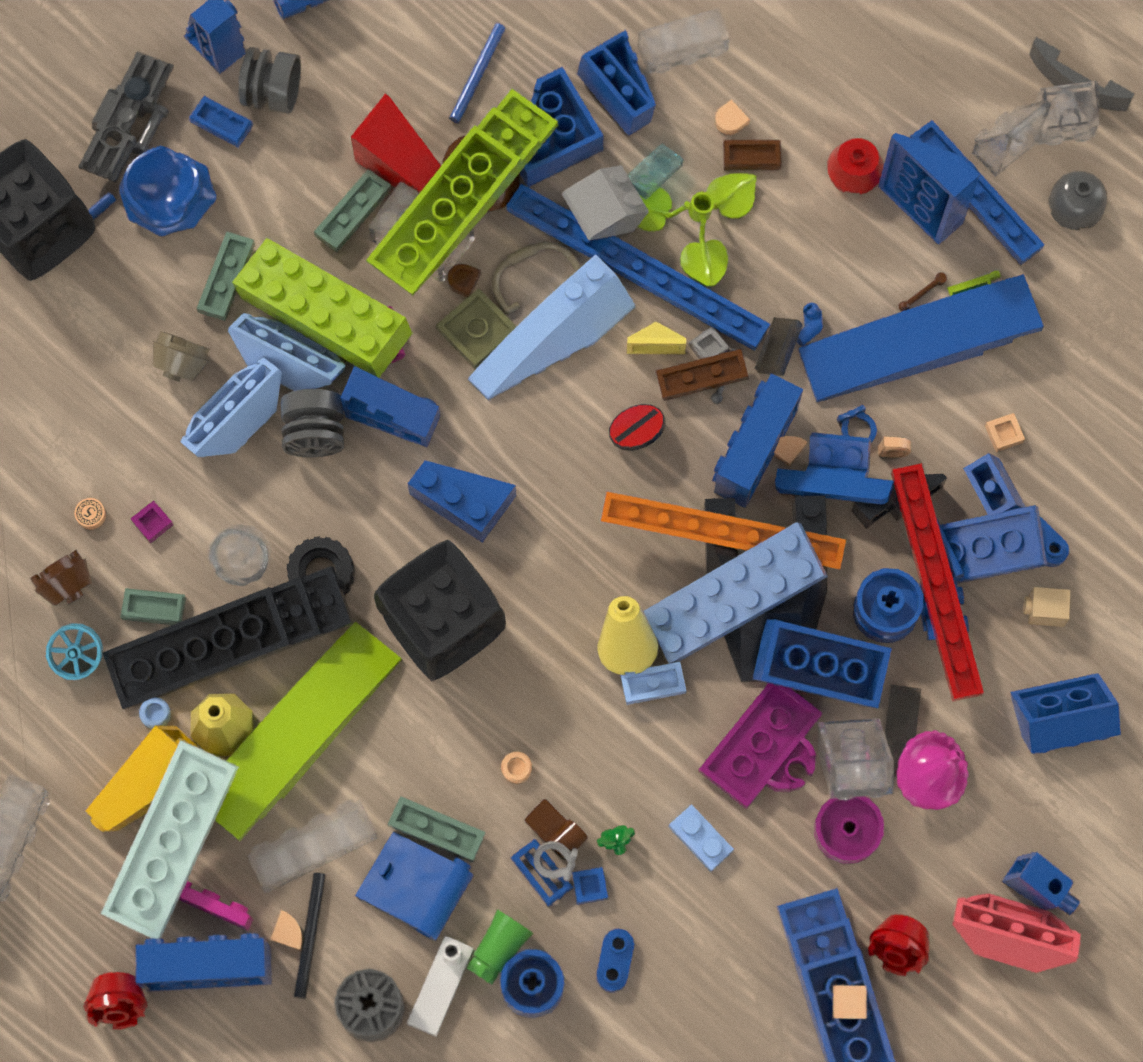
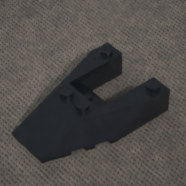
M795 496L792 506L793 524L799 522L805 531L827 536L825 496ZM735 498L705 499L703 511L736 517ZM705 542L706 574L738 556L737 549ZM823 566V568H824V570H825V572H826V574H827V567H826V566ZM827 578L724 636L741 682H761L753 680V674L766 620H778L817 629L828 591Z

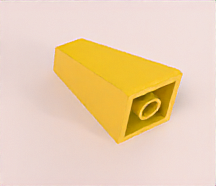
M155 725L85 810L92 817L91 823L103 832L119 831L145 815L149 810L179 742L185 741L198 748L200 747L177 726Z

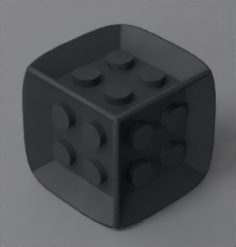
M23 139L0 152V252L24 278L32 281L48 273L81 247L94 233L96 226L86 205L75 194L68 181L33 143Z
M450 540L440 542L421 553L387 578L374 592L377 610L383 615L390 631L417 667L431 681L451 673L490 645L506 627L505 613L492 590L462 551Z

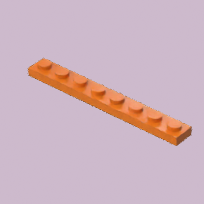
M608 491L606 492L601 517L602 522L746 551L787 528ZM805 531L822 566L840 569L846 539Z

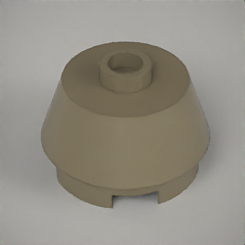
M160 331L157 341H153V366L163 370V376L179 382L182 377L193 381L209 362L206 358L210 349L200 344L196 345L173 334Z

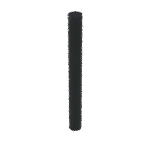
M314 872L294 998L306 999L326 878L324 873Z

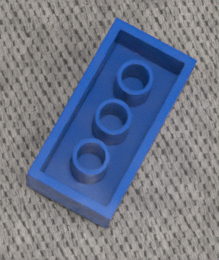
M772 373L767 382H760L754 394L756 398L752 407L748 405L741 418L742 424L739 432L735 430L727 446L729 448L726 452V457L721 455L714 468L715 474L712 481L715 482V494L723 498H735V504L746 509L774 457V451L780 437L785 436L799 410L803 393L802 388Z
M766 620L753 680L865 707L878 708L892 648L778 620Z
M257 933L241 934L240 939L228 940L227 935L208 936V941H196L195 937L176 938L177 943H164V939L152 938L146 939L145 944L136 945V984L146 992L272 985L271 946L265 938H259Z

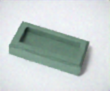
M125 588L120 617L122 620L173 625L183 621L186 596L185 594Z

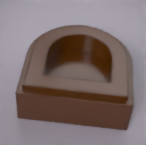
M467 264L454 265L447 274L449 288L453 292L468 298L481 276V270Z

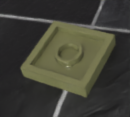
M477 289L436 324V330L474 369L478 368L494 349L517 327L480 289Z

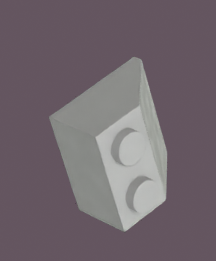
M622 165L599 169L562 193L588 240L634 232L649 212Z

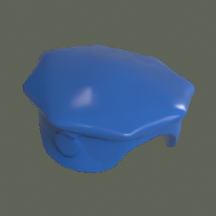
M157 146L137 156L127 167L119 184V193L128 220L161 237L194 228L217 199L208 167L185 154L175 152L164 146Z

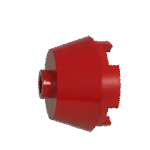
M853 138L840 144L831 152L827 162V171L831 182L839 191L843 193L845 191L860 193L859 195L868 193L879 184L884 161L877 148L870 141L862 138Z
M893 914L870 934L869 956H876L883 962L881 968L890 973L906 976L908 971H916L919 974L922 968L929 962V932L921 922L910 916Z
M109 972L101 974L93 980L83 1008L87 1012V1021L92 1026L97 1027L99 1022L113 1024V1030H120L136 1026L137 1019L145 1017L148 1002L142 988L136 984V976L125 972Z

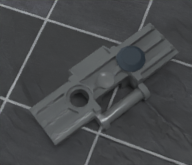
M136 52L121 84H118L116 89H108L92 120L91 127L96 133L78 166L80 169L116 183L131 152L140 155L149 150L148 147L162 119L166 118L169 113L168 109L156 102L174 68L172 64L141 52ZM146 113L152 114L137 142L130 132L136 117L142 118ZM110 137L120 143L116 146H110L106 141Z

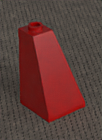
M387 94L383 95L351 135L355 162L367 170L369 169L413 200H415L441 167L435 156Z

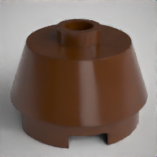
M77 549L69 554L70 557L67 554L39 573L42 578L38 574L30 578L36 588L34 591L53 606L58 605L66 600L68 605L82 597L84 594L81 590L92 583L86 558L82 559Z

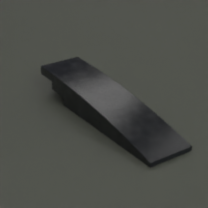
M333 566L275 587H268L102 652L120 705L122 710L151 698L166 695L354 624L335 569Z

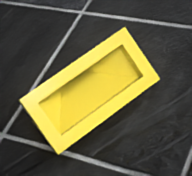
M658 322L652 323L627 338V354H685L686 338Z

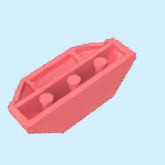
M993 894L976 895L967 899L962 897L957 900L952 925L975 955L1035 973L1077 961L1081 934L1071 930L1065 922L1050 911Z

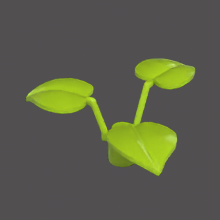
M734 173L720 176L708 185L706 192H697L693 195L691 202L686 201L683 206L672 212H669L672 207V199L666 190L651 185L639 187L636 190L649 212L637 227L649 232L660 231L665 226L666 217L673 218L688 210L690 218L700 223V243L692 242L684 247L680 256V264L683 271L691 279L706 287H713L720 282L726 272L728 253L725 246L719 240L714 239L705 242L706 221L710 218L712 210L717 208L724 217L730 219H738L747 215L754 203L756 175Z

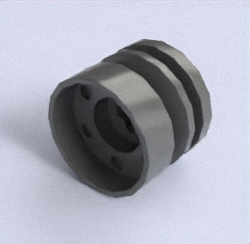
M249 47L244 56L239 74V102L241 106L251 107L254 104L255 108L262 109L268 97L270 111L291 114L295 107L300 87V55L278 52L273 62L271 50L263 49L260 52L259 48Z
M302 389L285 394L281 398V419L285 423L281 429L282 436L284 437L282 439L283 451L289 455L308 458L325 457L341 452L345 448L344 437L342 436L344 428L339 423L343 419L341 395L325 389Z
M374 969L358 970L346 977L338 987L334 1001L336 1015L346 1031L356 1039L370 1043L383 1041L393 1035L401 1025L405 1012L403 996L394 980L384 972ZM372 996L376 1007H369L367 1011H364L365 1007L361 1003L362 1000H369Z

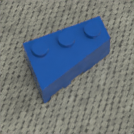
M208 0L190 14L189 26L186 28L187 33L184 35V38L221 74L246 54L243 45L245 39L240 33L241 24L237 20L236 15L238 11L229 0L225 2L223 0Z
M624 30L583 54L580 59L577 75L629 136L651 123L656 103L646 78L637 64L638 58L636 53L632 51L628 41V33Z
M354 366L340 397L345 418L424 447H428L440 419L439 406L433 400L418 397Z
M426 460L407 483L409 495L482 543L517 496L516 485Z

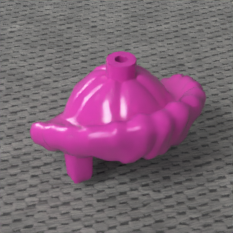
M937 730L925 731L911 738L906 743L898 761L897 785L901 789L903 797L910 801L914 807L922 809L941 810L957 804L964 794L968 783L969 772L967 770L968 764L965 761V754L955 740L944 732L940 733Z

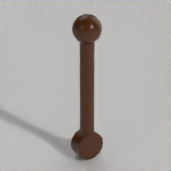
M942 272L937 273L933 282L908 301L900 302L898 305L899 310L902 312L910 309V305L935 286L945 284L947 280L946 274Z

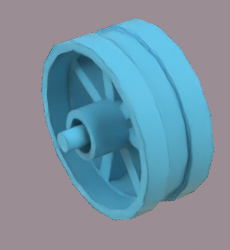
M71 623L62 626L50 637L46 645V659L49 667L56 675L64 679L79 680L89 676L96 670L103 657V645L100 636L92 628L84 624ZM71 629L79 630L74 643L71 642L65 631ZM83 632L89 634L94 642L82 645L80 642ZM59 634L68 648L52 647ZM97 647L96 660L85 655L83 652ZM52 652L65 653L66 658L57 665L53 659ZM79 658L93 666L87 671L80 673ZM69 660L73 661L75 674L68 673L61 668Z

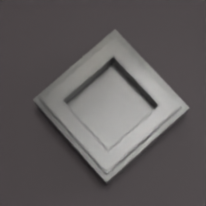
M713 326L689 342V347L699 359L726 353L730 350Z

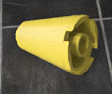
M628 596L618 597L610 603L597 645L601 663L608 670L619 675H625V672L635 671V674L643 672L653 664L658 653V641L637 601Z

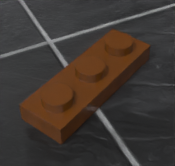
M742 349L656 370L663 401L749 380Z

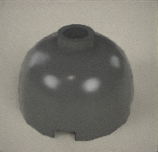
M1072 171L1064 174L1054 184L1048 198V205L1050 204L1053 219L1061 226L1071 230L1095 226L1101 220L1108 202L1107 190L1103 182L1094 174L1086 171Z

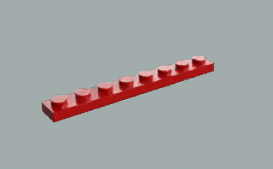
M922 463L892 469V479L952 702L982 696L984 690Z

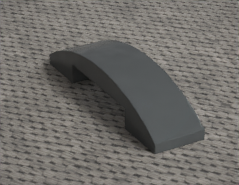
M1038 37L1035 38L1029 56L1038 70L1058 89L1088 105L1107 110L1127 111L1135 93L1112 80L1108 82L1105 88L1057 61L1061 52L1059 49Z

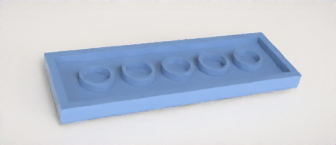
M796 522L644 610V613L668 663H675L828 576L802 524Z

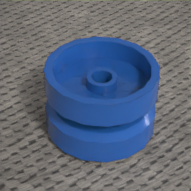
M883 568L872 572L862 581L853 602V618L857 628L867 638L878 643H893L904 639L913 631L923 610V593L918 582L910 574L899 569ZM885 604L890 605L892 608L886 607Z

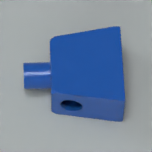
M1038 852L1018 856L1002 880L1004 884L1043 910L1059 907L1065 913L1071 915L1080 903V900L1069 892L1074 883L1073 880Z

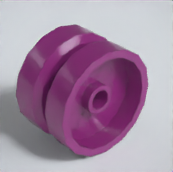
M843 792L831 797L821 806L814 822V838L819 850L828 859L839 864H856L866 860L879 847L884 835V819L880 809L870 798L859 793ZM846 822L853 823L852 828H855L853 833L844 831L843 826H845Z

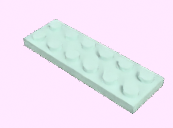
M185 741L179 742L101 912L102 915L150 938L161 939L236 775L238 766Z

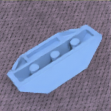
M243 313L229 326L228 333L247 366L257 364V361L262 358L267 359L282 372L280 384L293 391L316 389L330 385L345 369V364L340 361L338 355L278 320L252 317L251 314Z
M262 358L257 361V364L250 365L235 373L193 415L187 427L186 435L182 437L180 442L197 457L236 453L276 412L282 372L267 359Z

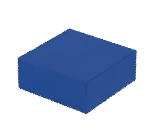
M603 867L572 872L577 905L608 900Z

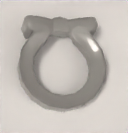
M545 842L537 848L534 854L533 863L535 869L546 878L555 879L563 877V880L569 881L572 870L575 867L578 850L573 848L571 852L559 842ZM556 849L568 860L567 867L549 870L542 865L540 860L541 854L545 850Z

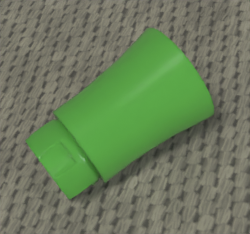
M497 909L485 936L473 954L475 957L470 961L467 969L492 985L497 979L499 972H502L504 965L534 933Z

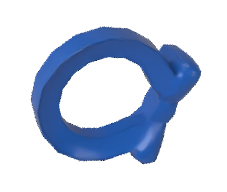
M864 405L839 415L837 423L842 424L841 434L850 436L848 433L849 419L857 417L865 421L871 430L868 438H871L872 443L876 437L877 427L874 420L864 413L866 411Z

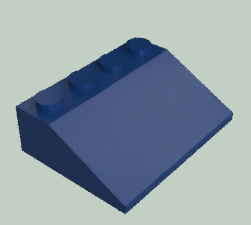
M895 133L891 136L878 187L939 245L964 223L980 174L972 162L965 161L959 154Z

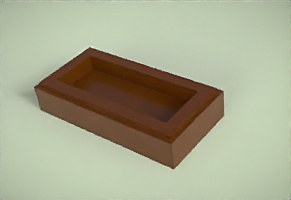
M724 140V170H781V140Z

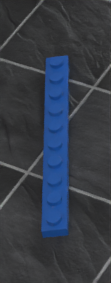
M523 184L519 186L506 206L507 212L589 258L597 255L615 273L705 324L713 326L714 329L753 351L757 349L770 328V323L615 236L588 240L573 212Z

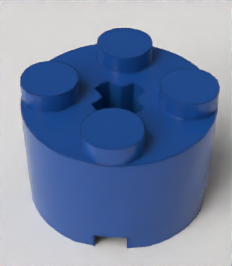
M536 949L524 950L513 956L504 965L501 972L500 986L504 1001L513 1012L527 1018H538L553 1012L560 1003L564 992V976L557 961L548 953ZM531 977H536L537 983L541 984V986H536L534 991H529L528 985L524 984V982H529Z

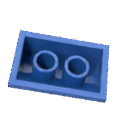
M1099 673L1011 692V699L1022 739L1031 754L1046 753L1053 749L1067 746L1074 747L1081 743L1106 740L1109 737L1121 735L1119 703Z

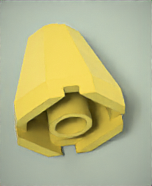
M209 694L191 711L190 737L208 753L215 756H231L253 731L254 713L235 694Z

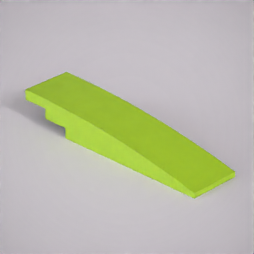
M511 89L496 108L492 107L478 126L474 125L366 261L413 296L522 171L556 129L558 121L514 89Z
M355 621L226 760L239 768L215 818V822L238 841H241L259 819L262 820L281 797L285 798L402 661V658Z

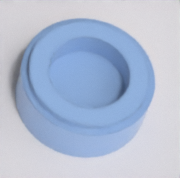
M154 697L142 703L139 716L146 727L153 729L155 725L166 726L169 723L171 710L163 699Z

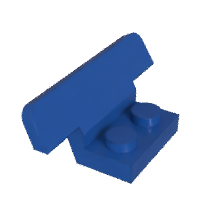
M812 432L809 442V465L806 471L777 468L775 487L782 494L825 496L828 499L884 504L890 499L894 481L868 478L871 438Z

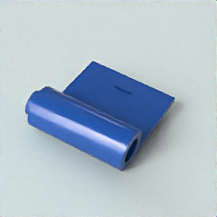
M392 832L355 896L407 923L412 929L425 937L436 941L474 875L470 872L471 866L463 860L455 858L454 861H451Z

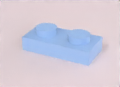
M680 662L649 667L637 674L634 671L625 672V675H620L626 705L686 694Z
M692 804L669 824V828L710 872L734 851L732 846Z

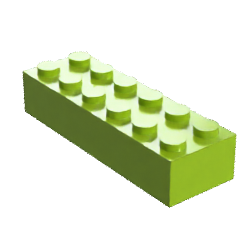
M268 238L264 240L232 281L242 300L360 369L379 378L413 334L406 317Z

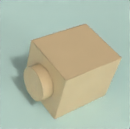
M1033 587L1029 596H1025L1023 613L1028 615V624L1064 627L1070 619V590Z

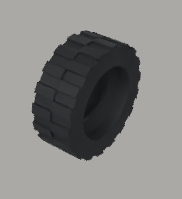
M316 536L313 539L304 540L302 544H298L294 548L295 550L290 554L289 563H287L286 568L289 581L297 577L306 576L308 564L315 558L324 557L331 560L335 565L336 575L343 594L349 593L350 586L354 583L353 575L355 570L348 550L339 541L331 540L330 537L326 536L325 538Z

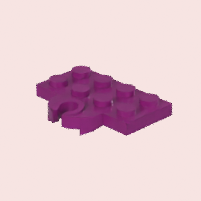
M768 683L701 765L698 772L746 810L765 786L776 792L789 793L799 790L806 783L802 779L792 777L789 774L788 768L792 764H800L805 768L807 775H813L816 753L813 745L805 736L823 713L792 689Z

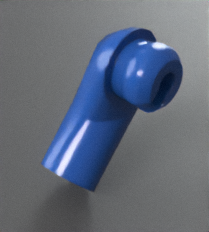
M808 303L804 306V327L794 335V339L802 347L823 329L822 310L816 303Z

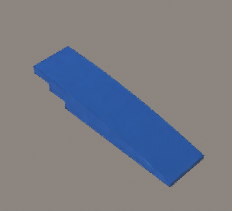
M1022 274L875 320L800 347L798 351L817 403L981 356L984 351L1010 344L1015 338L1042 331L1044 326L1026 278Z
M838 888L777 906L825 1061L895 1062L860 948L857 946L849 918L846 917ZM834 985L866 986V1019L833 1018Z

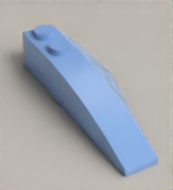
M594 255L537 306L470 375L468 381L487 400H490L520 384L523 379L546 370V367L559 360L563 361L571 357V354L594 345L631 312L636 305L617 275L597 255Z

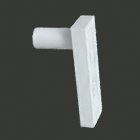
M447 936L444 937L407 1021V1025L437 1037L473 954V947Z

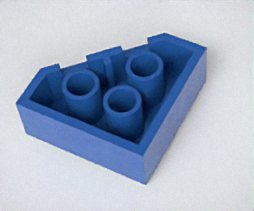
M561 67L538 78L531 102L557 120L558 126L519 173L527 187L603 151L604 135L564 68Z

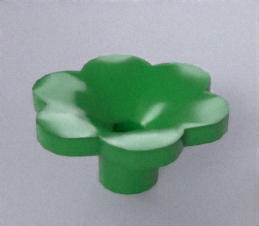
M625 825L605 830L601 833V837L597 839V845L608 850L613 849L615 855H622L626 852L625 845L630 843L631 838L635 835V830L627 828Z

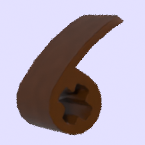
M543 799L525 818V823L544 842H559L571 852L573 848L578 849L588 839L586 833L571 819L566 820L547 799ZM553 849L561 858L566 860L560 851Z

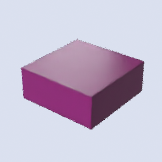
M154 500L130 518L150 544L174 525Z

